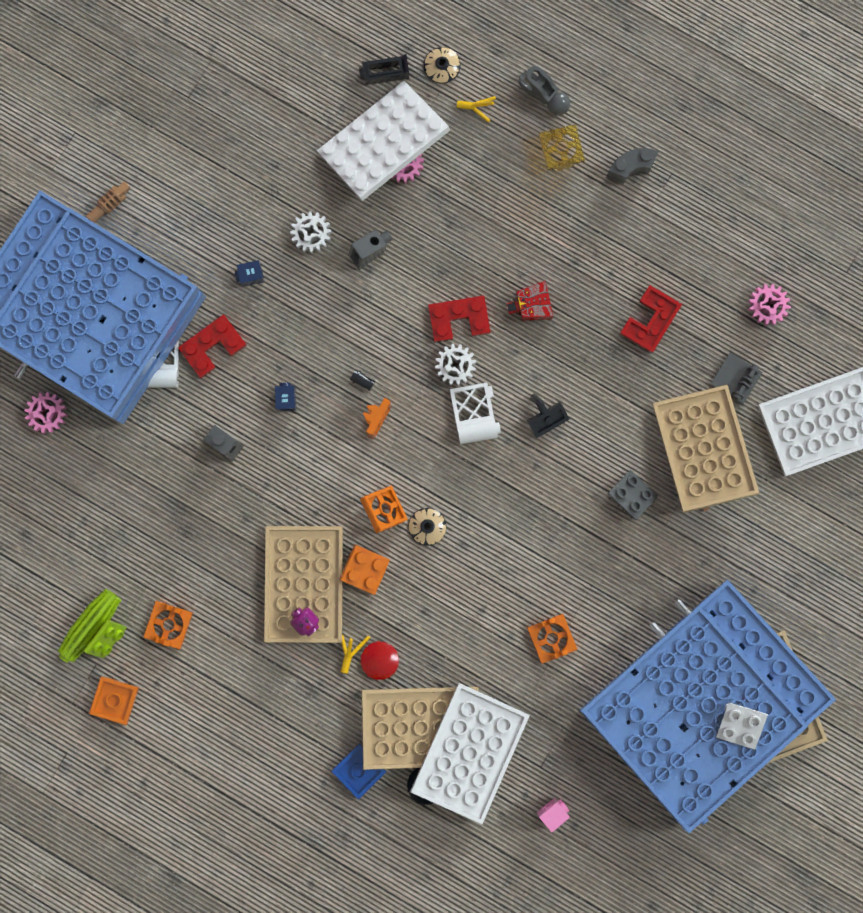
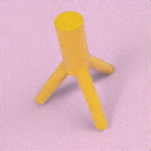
M493 96L477 102L457 101V108L473 110L485 121L490 122V119L476 107L494 105L493 100L496 97Z
M342 635L341 644L344 659L340 672L348 674L352 657L370 639V636H367L351 652L353 639H349L348 647H346L344 635Z

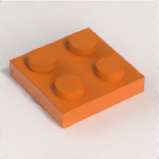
M354 544L339 580L375 595L390 559Z
M101 676L89 714L128 725L139 687Z

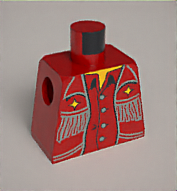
M546 281L517 291V301L507 303L508 313L520 312L522 321L551 320L553 318Z

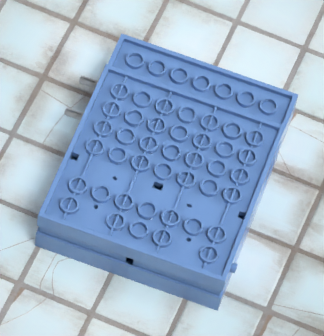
M39 190L0 249V349H4L23 361L14 374L15 378L20 379L27 367L31 366L114 420L124 424L148 388L150 380L161 368L206 299V296L196 285L187 281L188 277L181 273L179 276L73 209L66 207Z
M729 580L720 584L691 611L680 599L677 600L675 605L685 616L666 633L655 622H652L649 627L659 639L579 709L583 716L683 830L688 833L692 832L700 823L702 825L707 823V817L802 733L815 718L836 700ZM730 702L768 714L755 750L716 738L725 714L726 703Z

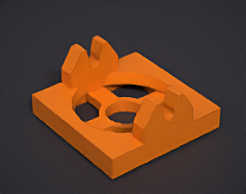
M384 398L379 407L367 405L369 413H363L369 425L366 431L367 436L372 439L376 437L392 407L390 400Z
M392 485L360 498L376 534L389 530L408 520ZM383 497H386L391 503L385 501ZM377 498L379 503L378 509L373 510L372 502ZM382 504H386L389 507V513L382 511ZM393 509H395V518H394V519H393V517H392V515H391L392 512H393ZM377 515L385 516L388 523L379 521Z
M155 601L143 638L165 646L181 649L193 612ZM170 611L167 618L163 620L156 618L161 612ZM176 613L181 617L183 626L177 625L174 620ZM168 619L174 622V628L170 631L165 630L163 626L164 622ZM154 624L161 626L163 630L161 638L155 632ZM174 630L181 632L176 638L167 640L170 632Z
M563 613L527 627L541 664L578 650ZM550 624L559 625L564 631L559 633L552 631ZM544 627L546 630L545 637L538 641V634ZM555 633L558 640L555 644L547 642L548 634ZM567 637L566 645L560 651L558 646L560 638ZM545 644L552 646L554 653H548L540 646Z

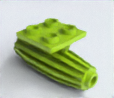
M105 589L85 608L69 629L58 649L60 659L66 663L69 661L74 662L84 652L104 658L112 651L113 645L123 637L124 631L127 628L125 625L110 621L121 602V599L116 594Z

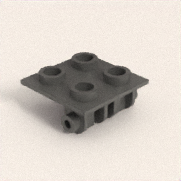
M730 352L710 385L715 388L728 385L731 397L744 404L763 372L759 370V366L755 364L750 365Z
M631 470L608 493L610 495L609 498L618 503L617 506H621L622 511L625 510L631 516L630 518L635 520L658 497Z

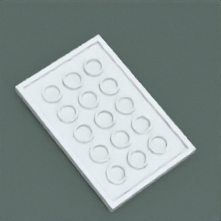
M403 81L320 147L317 152L360 200L363 201L448 133L450 128Z
M863 367L757 405L784 477L863 449Z
M458 683L410 792L483 824L530 715Z

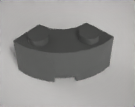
M648 148L630 150L614 161L607 177L624 184L633 174H649L659 151Z

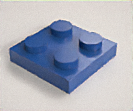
M359 743L331 772L359 800L387 771L385 769L364 770L363 746Z

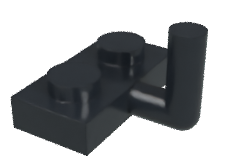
M536 394L531 395L530 399L537 405L540 411L539 414L527 420L536 438L570 420L561 402L547 409L539 396Z

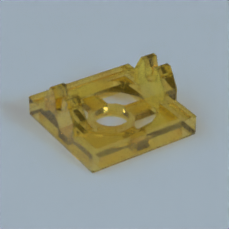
M576 124L539 133L547 170H563L566 167L569 169L574 164L585 162ZM568 135L574 141L568 142L563 139V136ZM557 138L555 145L548 147L549 140ZM559 142L566 143L567 150L564 152L559 151L557 144ZM576 147L575 154L568 160L567 152L569 148ZM557 152L561 155L562 161L553 159L549 153Z

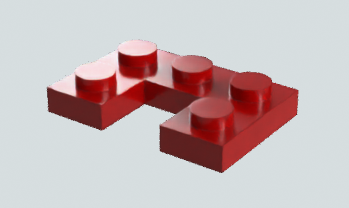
M649 285L639 302L655 311L647 326L630 317L620 335L653 353L682 304Z
M484 295L428 304L434 343L453 340L450 321L469 318L472 337L491 334Z
M223 314L179 346L178 349L202 379L216 368L205 352L221 342L229 354L233 356L247 346V344Z

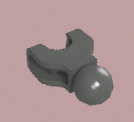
M532 66L519 76L518 83L520 87L543 105L547 103V108L551 113L560 116L569 110L570 98L568 95L558 91L559 88L554 84L551 77L540 67Z

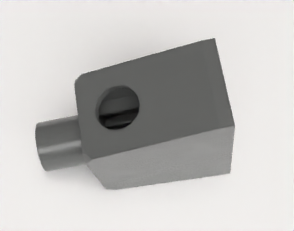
M374 230L353 242L348 256L358 270H360L384 253L386 244L392 241V236L387 230L380 235Z
M216 425L212 427L203 439L232 462L244 447Z

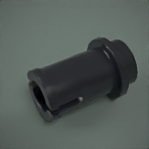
M355 370L350 378L353 384L357 383L368 391L371 390L375 383V380L362 374L361 370Z

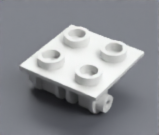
M730 702L726 703L725 714L716 738L755 750L768 714Z

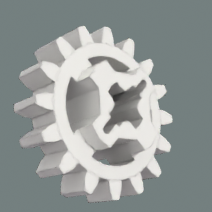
M309 211L308 216L302 213V219L296 217L297 224L291 225L295 229L290 231V234L295 236L292 238L293 243L298 242L296 247L298 249L303 247V252H306L307 249H310L311 254H313L314 249L320 252V246L326 248L325 241H331V238L327 236L332 234V231L327 229L330 227V223H324L326 217L323 216L320 219L318 212L315 216L312 215L311 211ZM318 224L323 227L324 233L318 230ZM314 229L315 234L312 233L309 236L307 231L311 232V230ZM299 233L304 235V241L299 238Z
M452 344L451 349L445 346L444 353L439 351L441 358H436L435 360L439 363V365L435 366L436 370H440L437 374L438 377L443 375V382L448 379L450 380V385L454 381L457 386H460L461 380L467 383L466 377L472 378L473 375L470 372L476 371V368L472 366L476 364V360H471L474 354H468V347L462 350L461 344L458 348H455V345ZM454 353H460L463 356H455ZM447 357L448 364L443 367V361ZM452 359L456 363L460 362L459 370L456 367H451ZM468 362V370L465 373L463 366ZM450 373L457 374L458 377H452V376H449L448 374H450Z

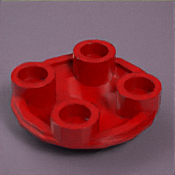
M377 641L369 644L361 655L362 669L367 676L373 679H387L398 668L399 657L397 651L391 644Z

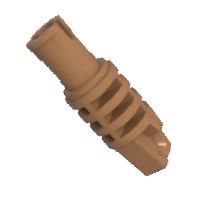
M125 181L118 187L114 185L98 200V205L86 217L95 223L105 213L112 212L127 198L125 194L131 189Z

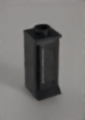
M407 54L399 57L362 61L363 68H359L360 78L365 80V85L410 79ZM400 66L399 70L370 74V70Z

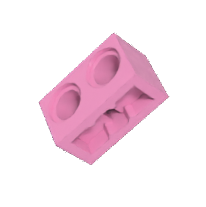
M555 797L537 812L539 818L551 833L570 818L568 807L561 799L557 801Z

